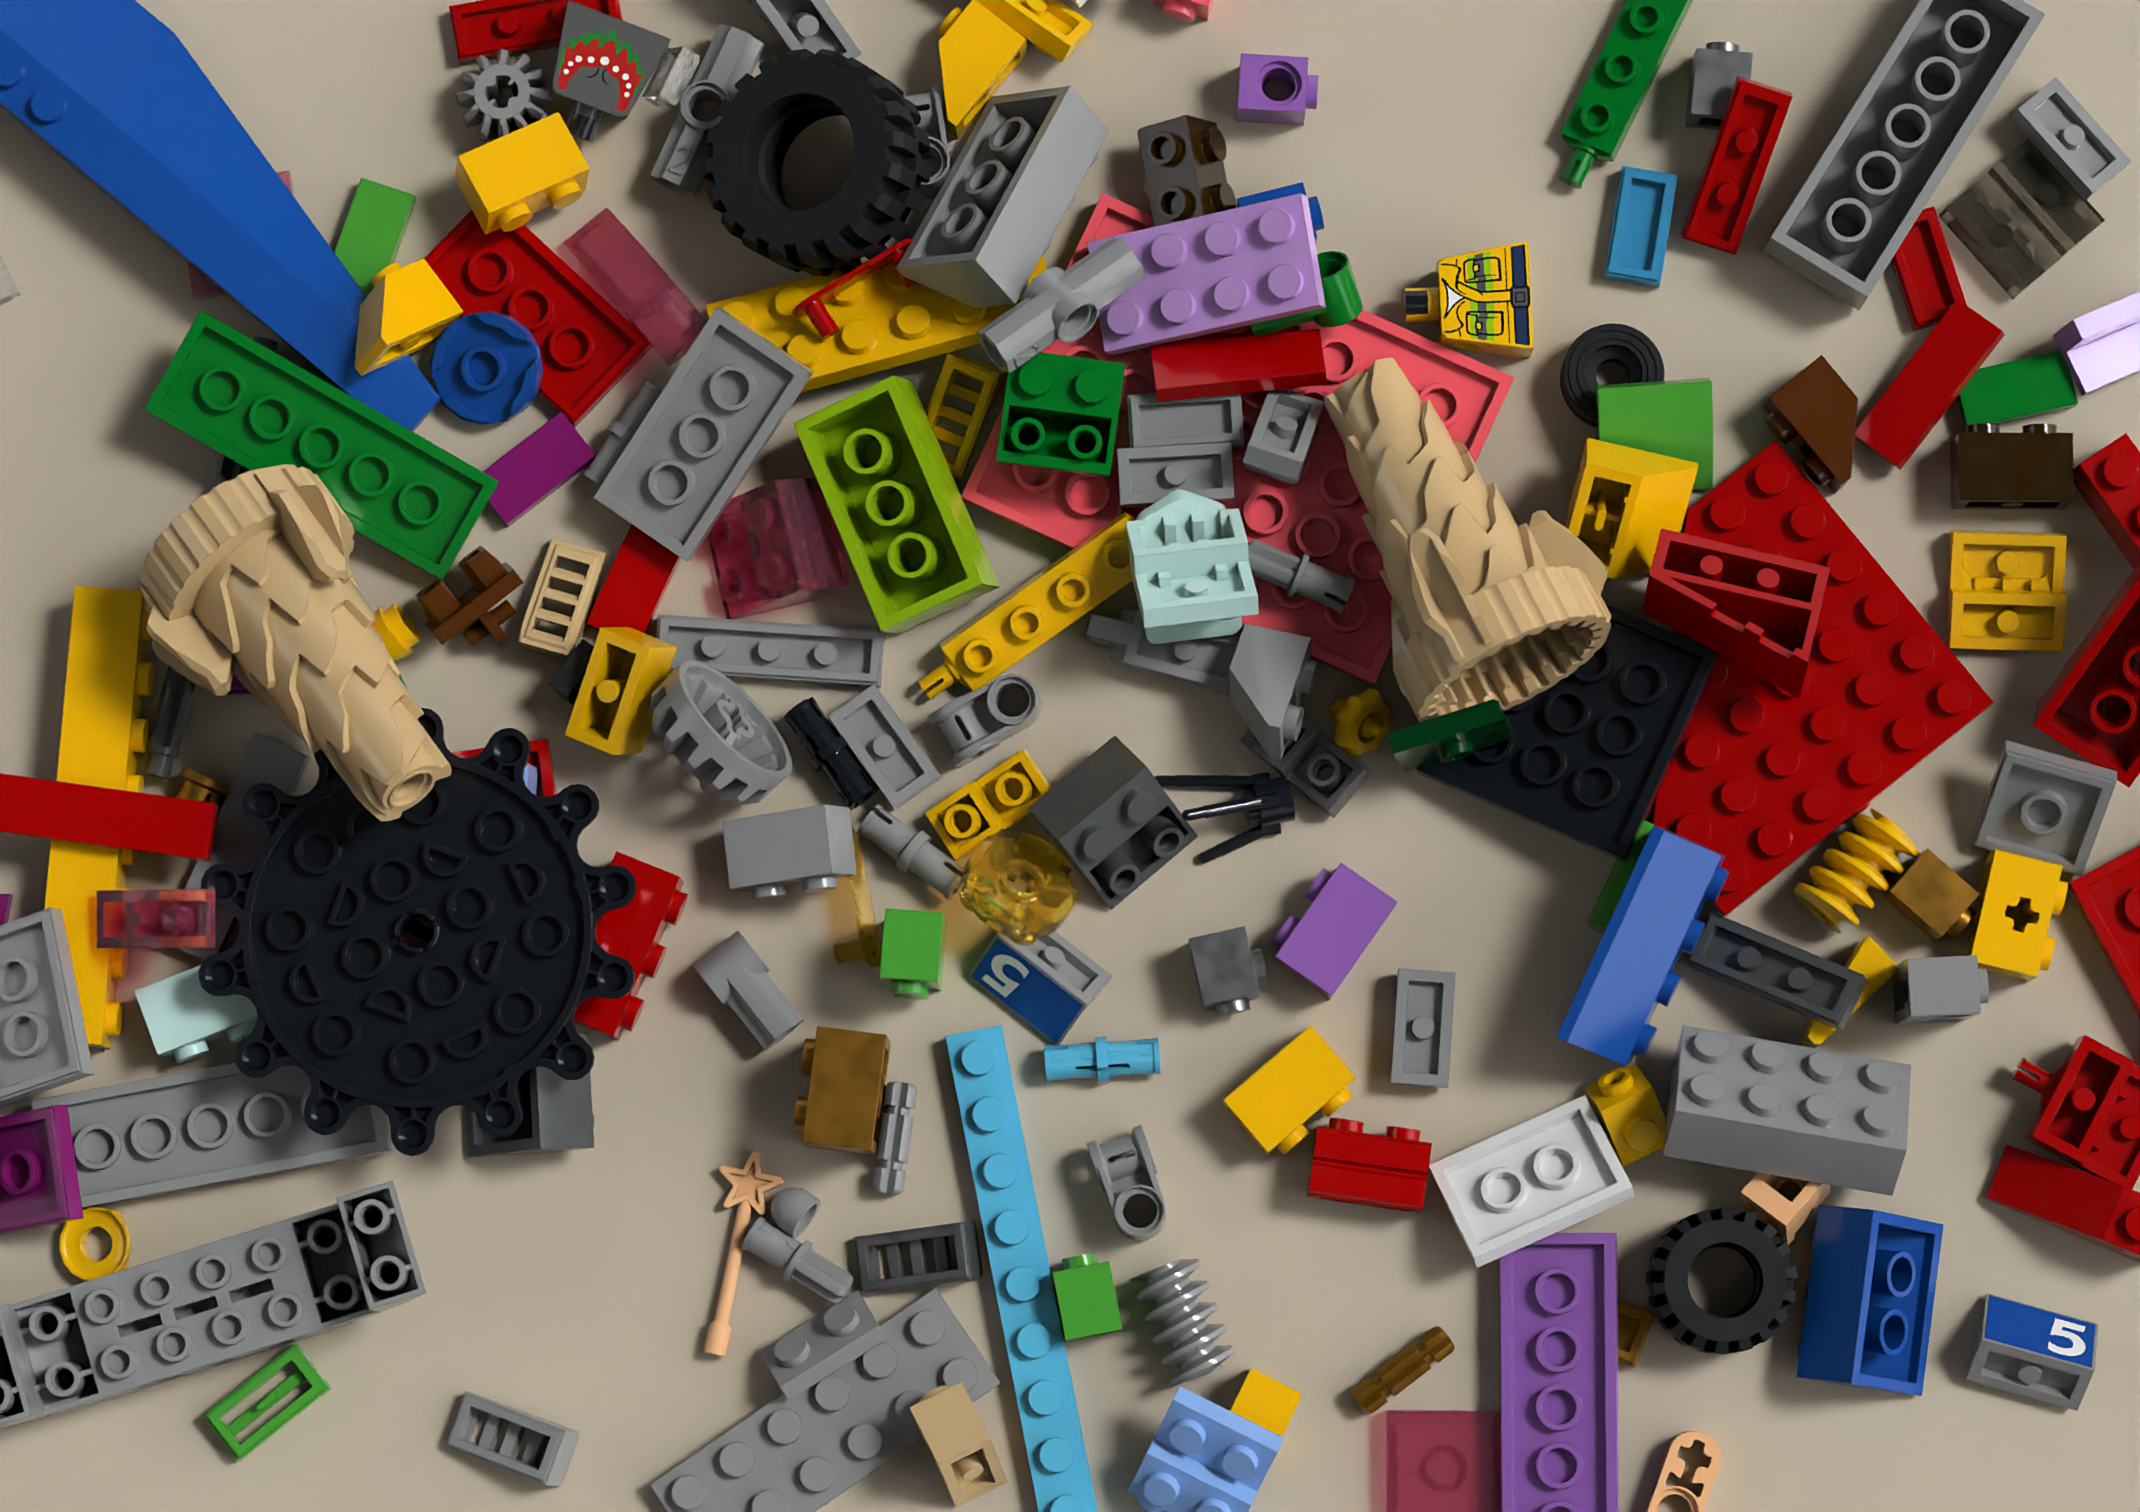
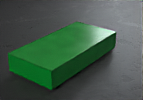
M2060 350L1979 368L1957 396L1965 432L1966 426L1970 424H2002L2073 408L2078 404L2071 373Z

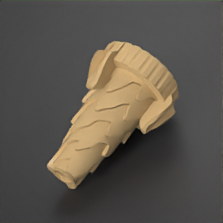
M1393 358L1375 360L1369 370L1353 376L1340 385L1334 393L1325 396L1324 406L1345 445L1350 473L1369 513L1361 517L1383 558L1385 569L1380 571V574L1393 598L1391 601L1392 665L1394 668L1392 670L1397 678L1402 694L1407 697L1419 722L1492 699L1498 700L1503 710L1506 711L1556 685L1557 682L1568 677L1579 666L1594 656V653L1606 642L1611 628L1610 620L1612 616L1601 597L1608 576L1607 570L1602 561L1585 543L1565 526L1552 519L1545 510H1538L1532 514L1529 527L1527 523L1517 526L1496 483L1493 482L1486 486L1466 446L1459 440L1453 442L1430 400L1422 402L1413 383L1407 379Z
M283 464L242 473L230 481H225L215 486L209 493L201 495L193 501L185 511L180 512L170 522L166 530L161 532L154 542L153 549L148 552L144 560L145 567L141 570L140 591L146 601L145 609L150 615L146 630L153 638L151 648L157 657L173 670L194 684L210 690L215 696H225L230 691L234 673L255 698L261 703L268 705L275 716L288 729L304 740L313 754L320 749L323 751L355 797L380 821H391L400 818L403 811L416 805L431 791L435 781L451 776L452 769L447 759L418 721V718L424 712L400 680V671L386 650L384 640L372 625L375 622L374 611L357 589L358 586L352 577L349 554L353 551L355 543L352 538L355 534L354 527L347 514L319 476L313 474L308 468H296L295 465Z

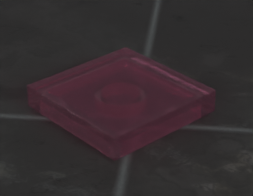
M1386 1410V1512H1502L1501 1411Z

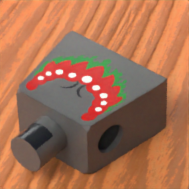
M569 1L566 8L551 91L573 99L565 120L571 135L594 142L604 112L626 119L666 52L671 39L574 1Z

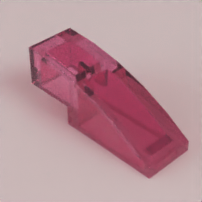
M606 207L563 243L622 315L638 330L669 368L688 352L707 321L645 248Z

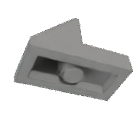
M1286 389L1268 391L1244 456L1243 463L1245 468L1286 483L1297 484L1324 402Z

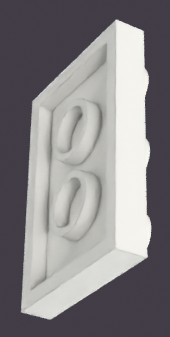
M1585 1095L1429 1165L1431 1176L1477 1268L1635 1197L1633 1187Z

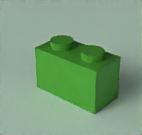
M885 908L880 979L884 986L892 987L891 992L894 993V997L927 1000L929 990L941 991L947 925L943 913Z

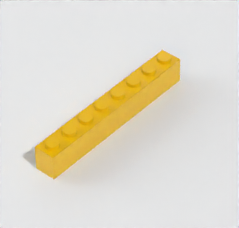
M75 586L56 781L144 793V778L142 775H136L138 752L145 753L149 741L148 719H142L143 696L150 697L153 692L154 664L147 662L148 642L153 640V638L146 630L150 615L145 609L146 601L140 590ZM51 840L44 909L51 907L62 910L88 1046L111 1049L112 1036L120 1035L123 1023L122 1002H115L117 979H125L128 968L127 945H121L122 923H129L131 921L134 904L133 889L126 888L128 865H136L138 852Z

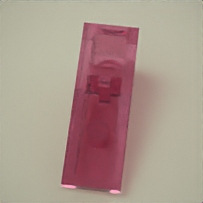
M215 889L97 891L96 948H215Z

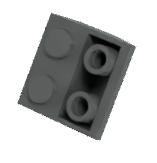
M1115 735L1028 808L1054 844L1111 910L1198 837L1189 823L1183 819L1181 812L1147 766Z

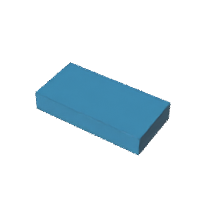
M1622 166L1603 279L1659 288L1678 175Z

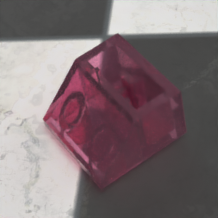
M816 477L773 480L731 498L707 535L726 619H739L815 601L850 586L836 524Z

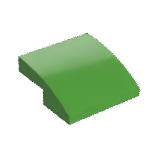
M1709 378L1595 386L1598 438L1596 440L1698 463V470L1692 490L1712 488L1713 402L1712 381Z

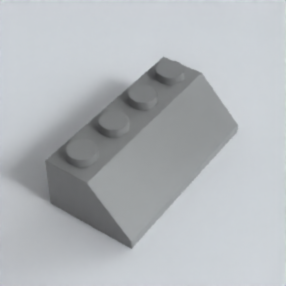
M1071 86L991 97L896 269L902 276L974 308L1016 304L1017 300L1025 293L1028 280L1038 261L1050 247L1051 237L1064 213L1072 206L1075 193L1085 174L1097 160L1098 150L1109 132L1108 128Z

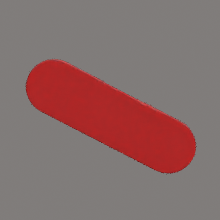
M907 238L896 243L806 298L793 309V316L800 318L807 315L821 338L825 340L839 331V327L824 304L868 275L871 276L891 264L907 289L913 287L917 282L902 276L896 269L912 239Z

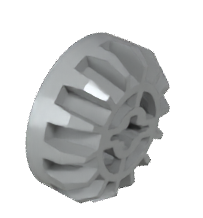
M695 660L683 661L652 692L649 716L652 718V731L664 738L662 747L664 752L674 754L683 765L680 771L684 775L690 772L700 782L701 790L705 793L715 791L720 801L724 803L734 802L736 805L759 803L791 773V755L775 725L744 690L713 667Z

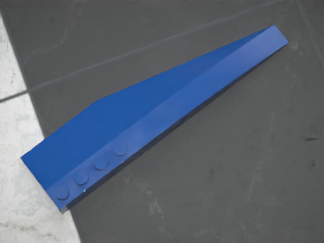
M0 0V107L339 389L414 432L440 402V397L409 355L363 376L355 369L359 308L366 295L176 34L135 0Z

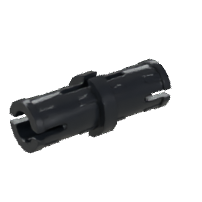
M813 697L803 700L787 712L783 719L789 724L794 733L797 734L812 756L809 762L817 772L823 771L846 803L845 805L850 807V810L866 802L878 791V786L861 767L857 758L851 752L849 744L833 728Z

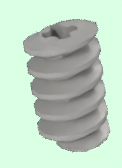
M1180 1259L1129 1279L1130 1281L1148 1282V1285L1136 1295L1138 1303L1156 1302L1157 1306L1144 1319L1146 1324H1164L1165 1326L1153 1338L1155 1346H1173V1350L1161 1360L1163 1367H1181L1182 1369L1169 1382L1171 1388L1223 1368L1222 1363L1235 1352L1232 1345L1214 1344V1341L1226 1331L1224 1324H1206L1205 1320L1218 1309L1216 1303L1197 1301V1298L1209 1288L1207 1280L1190 1281L1188 1278L1201 1266L1199 1259Z

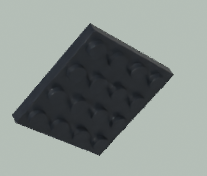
M1606 605L1612 616L1610 620L1611 628L1606 642L1594 653V656L1579 666L1568 677L1557 682L1556 685L1504 711L1509 719L1514 738L1474 750L1473 754L1465 758L1446 763L1439 761L1417 768L1416 771L1427 778L1626 862L1720 655L1697 642Z

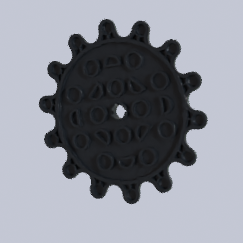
M421 708L424 714L418 718V721L451 765L452 772L451 776L435 781L431 791L416 805L403 811L400 818L391 821H380L355 797L320 749L314 753L319 767V778L310 792L301 796H291L270 783H259L246 791L242 800V809L247 819L257 827L261 834L262 846L260 853L253 861L246 865L236 866L219 863L211 866L204 873L201 880V890L204 897L210 903L226 908L234 913L239 921L240 933L238 940L231 948L211 955L204 960L199 969L200 984L207 993L214 996H230L235 994L245 996L254 1004L258 1015L257 1023L252 1033L244 1038L237 1047L235 1059L239 1070L246 1076L263 1078L286 1065L297 1066L303 1069L309 1076L311 1083V1093L305 1105L304 1119L307 1126L317 1134L331 1135L338 1132L345 1125L350 1114L361 1106L375 1105L381 1108L388 1115L391 1123L393 1145L399 1152L409 1156L422 1155L429 1150L434 1142L435 1126L439 1115L445 1109L452 1106L470 1108L477 1115L483 1128L494 1136L504 1137L518 1130L522 1123L523 1111L517 1097V1085L522 1075L535 1067L551 1069L558 1076L566 1080L576 1081L588 1075L594 1066L595 1056L591 1046L578 1034L575 1028L574 1016L577 1008L582 1002L593 997L607 999L624 997L632 990L635 983V972L632 965L626 959L604 951L596 938L597 923L602 916L609 911L627 906L634 899L637 892L635 877L627 868L619 865L601 868L590 866L583 861L577 847L580 834L598 815L600 808L596 793L588 786L582 784L570 785L558 794L550 797H539L531 793L526 787L523 778L524 768L531 752L530 742L526 735L517 729L505 728L497 731L490 738L485 749L476 756L460 758L453 755L448 750L444 740L443 721L437 713L427 708ZM415 916H427L434 923L433 938L424 948H412L405 941V925Z

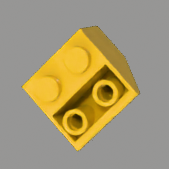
M1587 438L1563 526L1585 543L1602 561L1608 573L1607 578L1617 579L1650 573L1661 528L1679 533L1681 531L1697 474L1698 463Z

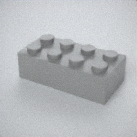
M1683 1025L1671 1068L1663 1156L1893 1196L1907 1151L1911 1065Z

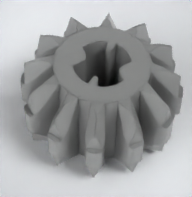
M506 49L498 51L497 64L490 66L488 59L484 55H479L476 61L481 74L477 75L471 71H464L461 75L463 83L470 88V90H464L456 94L458 105L469 108L461 118L467 128L480 125L478 137L483 142H488L492 139L497 130L500 138L512 131L527 126L529 121L536 122L548 117L539 108L553 102L552 92L540 88L548 80V77L543 69L530 71L532 61L526 54L519 56L512 66ZM502 89H511L514 97L508 99V107L499 108L495 99L501 98Z

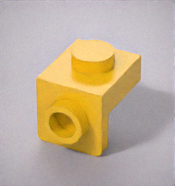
M1633 1064L1625 1068L1609 1070L1598 1081L1585 1087L1588 1098L1598 1111L1613 1150L1623 1167L1664 1148L1666 1119L1652 1085L1637 1065Z

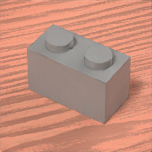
M823 804L722 821L729 889L751 891L752 900L782 898L786 896L785 887L800 884L803 886V892L832 890L837 888V878L857 875L850 807Z

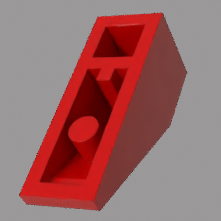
M2005 1145L1985 1199L2140 1262L2139 1192L2013 1146Z

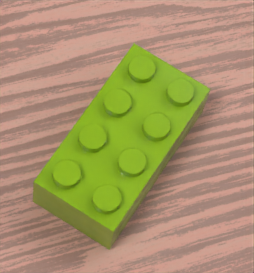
M893 375L793 423L881 631L900 634L1000 587L911 380Z

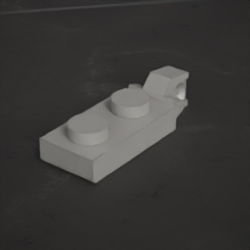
M1123 608L1120 620L1091 613L1085 639L1111 646L1112 650L1109 659L1123 662L1122 665L1230 694L1229 667L1241 635L1233 634L1153 644L1146 638L1139 608H1137V611Z

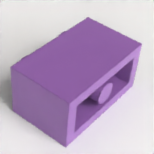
M1343 863L1339 864L1333 874L1325 868L1322 869L1304 895L1313 902L1301 920L1290 915L1272 941L1274 945L1280 948L1274 961L1329 1000L1397 904L1396 900Z

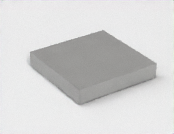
M2006 740L1974 828L1971 845L1989 851L1996 849L2062 865V871L2082 876L2115 788L2117 771Z

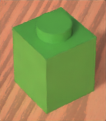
M1096 1253L1062 1259L1064 1270L1053 1272L1065 1340L1071 1341L1123 1331L1110 1262L1098 1263Z

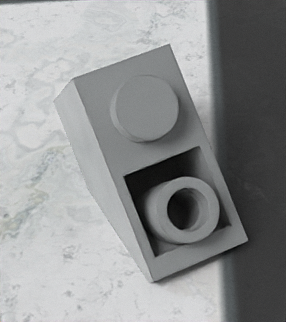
M1245 623L1229 667L1230 700L1268 757L1281 761L1288 739L1296 741L1299 737L1304 716V708L1300 707L1304 694L1312 696L1319 674V662L1311 661V637Z

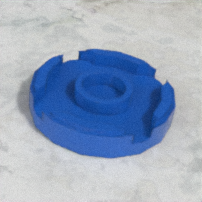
M488 311L467 314L446 326L434 343L430 360L431 378L435 379V386L439 391L437 395L447 409L462 420L484 425L509 421L528 408L539 392L543 365L540 348L529 329L512 316Z

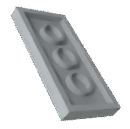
M716 308L593 498L686 562L690 561L814 371L722 308Z

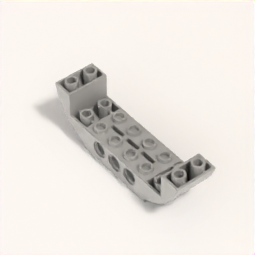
M393 1180L337 1197V1204L19 1303H0V1428L117 1398L319 1335L384 1312L425 1294L426 1290Z

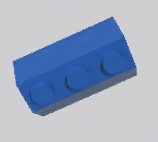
M1818 1205L1817 1220L1813 1231V1251L1809 1282L1805 1291L1806 1306L1802 1337L1798 1346L1799 1360L1796 1377L1922 1396L1944 1224L1877 1210Z

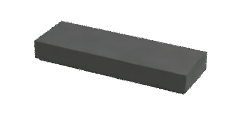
M1713 912L1710 913L1697 946L1686 962L1697 971L1842 1032L1868 981L1863 974Z

